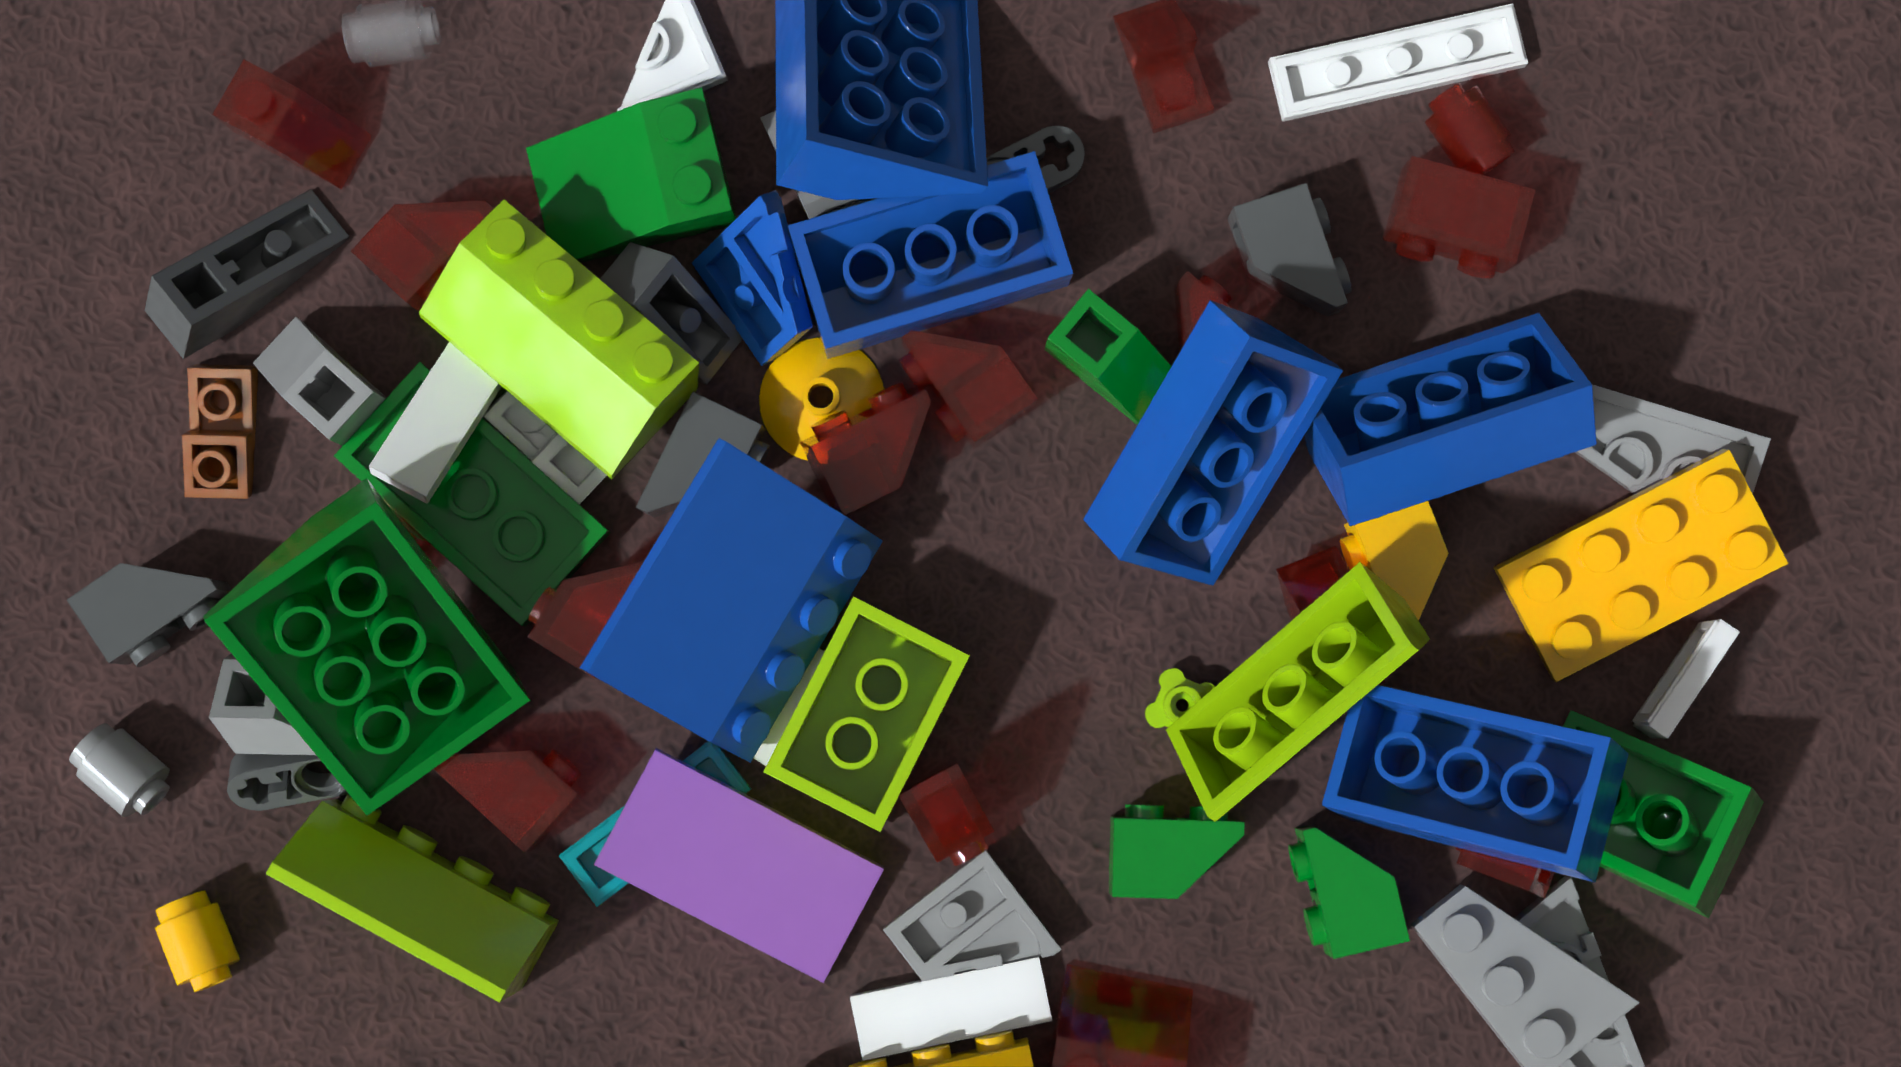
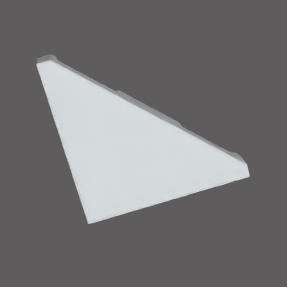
M665 0L657 21L653 23L635 66V74L623 103L617 111L639 102L701 87L704 91L728 81L694 0Z

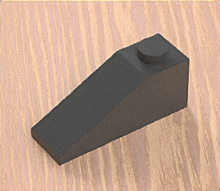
M309 189L152 275L144 311L180 356L185 359L237 329L349 239V235L315 193Z

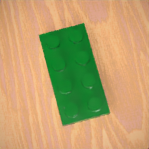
M419 362L337 451L334 457L361 482L367 478L392 510L516 622L526 627L611 532L544 474L526 455L483 417L428 504L372 475L369 469L370 463L431 371Z

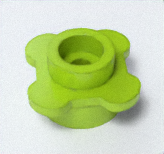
M1176 668L1165 670L1159 676L1161 688L1155 702L1146 707V720L1154 728L1169 727L1215 686L1209 682L1198 684L1184 677L1183 672ZM1179 699H1184L1188 703V708L1183 712L1176 708V702Z

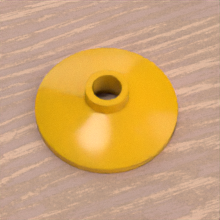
M811 338L793 344L785 353L771 363L762 380L759 405L762 420L767 431L781 448L803 460L833 462L858 452L874 436L883 417L885 392L877 368L861 350L827 359L822 339ZM818 386L828 387L833 392V400L825 408H816L809 402L811 391Z

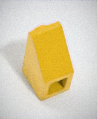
M1429 501L1353 526H1349L1348 523L1344 524L1348 536L1340 539V546L1349 569L1351 570L1361 562L1406 600L1419 621L1449 554Z

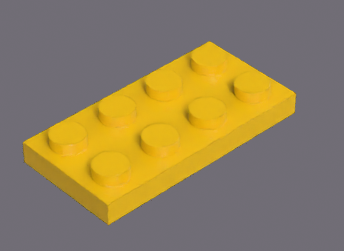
M1721 449L1493 568L1552 680L1558 682L1787 565L1788 562L1729 449Z

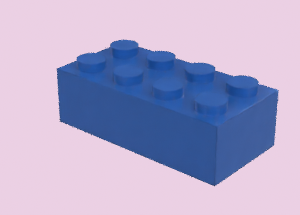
M1540 313L1339 378L1304 435L1309 455L1349 526L1376 519L1597 445L1592 384Z
M1377 685L1347 711L1322 806L1346 819L1595 883L1629 753L1611 737Z

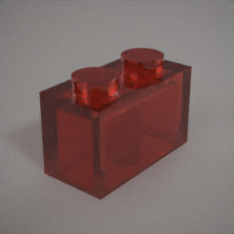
M1412 156L1401 169L1383 240L1397 244L1396 253L1403 257L1430 262L1433 261L1435 254L1458 261L1457 270L1462 273L1479 278H1494L1495 272L1505 273L1517 262L1536 190Z

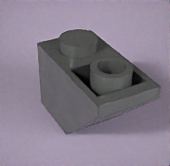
M1307 183L1233 207L1227 219L1248 278L1327 317L1339 313L1348 304L1345 294L1351 293L1352 288L1347 268L1341 257L1332 258L1325 235L1331 233L1329 216L1321 198H1311Z
M119 563L68 598L67 602L109 664L129 665L134 662L136 667H142L165 654L171 647L166 639L186 625L190 631L207 625L203 616L227 595L232 588L224 581Z

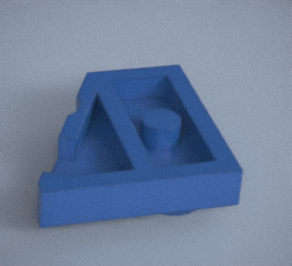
M776 190L760 195L692 264L730 321L736 326L737 331L760 365L763 366L785 353L813 325L781 197Z

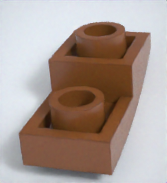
M194 364L187 368L190 431L182 434L184 496L194 498L248 499L252 496L258 369L256 366Z

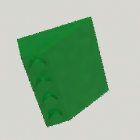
M367 478L311 516L203 616L205 623L367 816L530 701L518 673Z

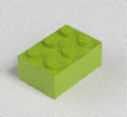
M853 596L763 772L881 832L970 655Z

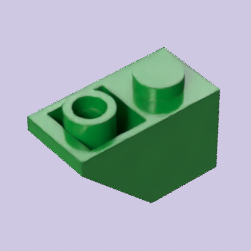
M1087 289L1049 335L1045 346V351L1136 425L1140 422L1171 368V365L1138 328L1090 289Z
M1125 804V816H1110L1109 894L1112 897L1178 899L1244 836L1245 822L1228 819V812L1215 822L1207 817L1202 806H1189V818H1165L1164 805Z
M1306 825L1295 828L1298 843L1288 845V852L1296 881L1298 883L1308 882L1313 906L1303 908L1307 932L1313 946L1323 944L1325 954L1336 959L1410 941L1394 876L1315 827Z

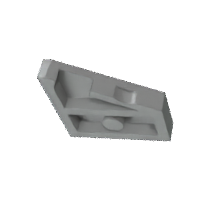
M983 849L883 927V931L922 981L952 976L954 973L973 969L983 970L1003 966V963L1039 956L1042 958L1053 956L1061 950V947L986 849Z

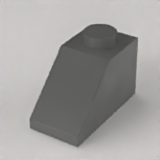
M630 242L600 278L602 282L699 362L698 381L708 384L743 340L736 326L671 254Z
M692 392L636 508L654 518L675 511L718 438L764 464L770 450V445L762 442L766 430L761 424Z

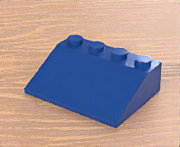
M775 0L776 185L834 200L983 194L988 187L978 0Z
M718 438L580 668L707 741L751 763L883 541L839 511L733 445Z

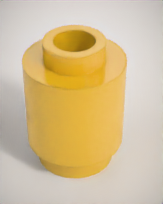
M206 890L182 897L155 910L160 925L155 927L177 986L191 982L194 992H199L232 978L228 966L238 962L240 958L219 904L210 903Z

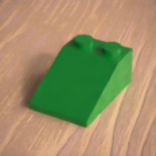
M702 87L639 102L526 148L546 235L580 263L622 253L630 242L648 247L726 228L737 219L710 107Z
M1570 710L1563 727L1611 737L1629 753L1600 867L1706 918H1710L1764 803L1763 800L1748 785Z

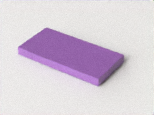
M655 748L594 863L595 866L822 983H824L884 870L883 865L658 748Z

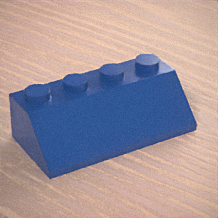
M1035 151L987 165L988 187L983 194L877 198L788 225L827 359L1067 287L1074 273Z
M1210 300L1083 520L1119 560L1213 586L1342 374L1343 369L1259 318Z

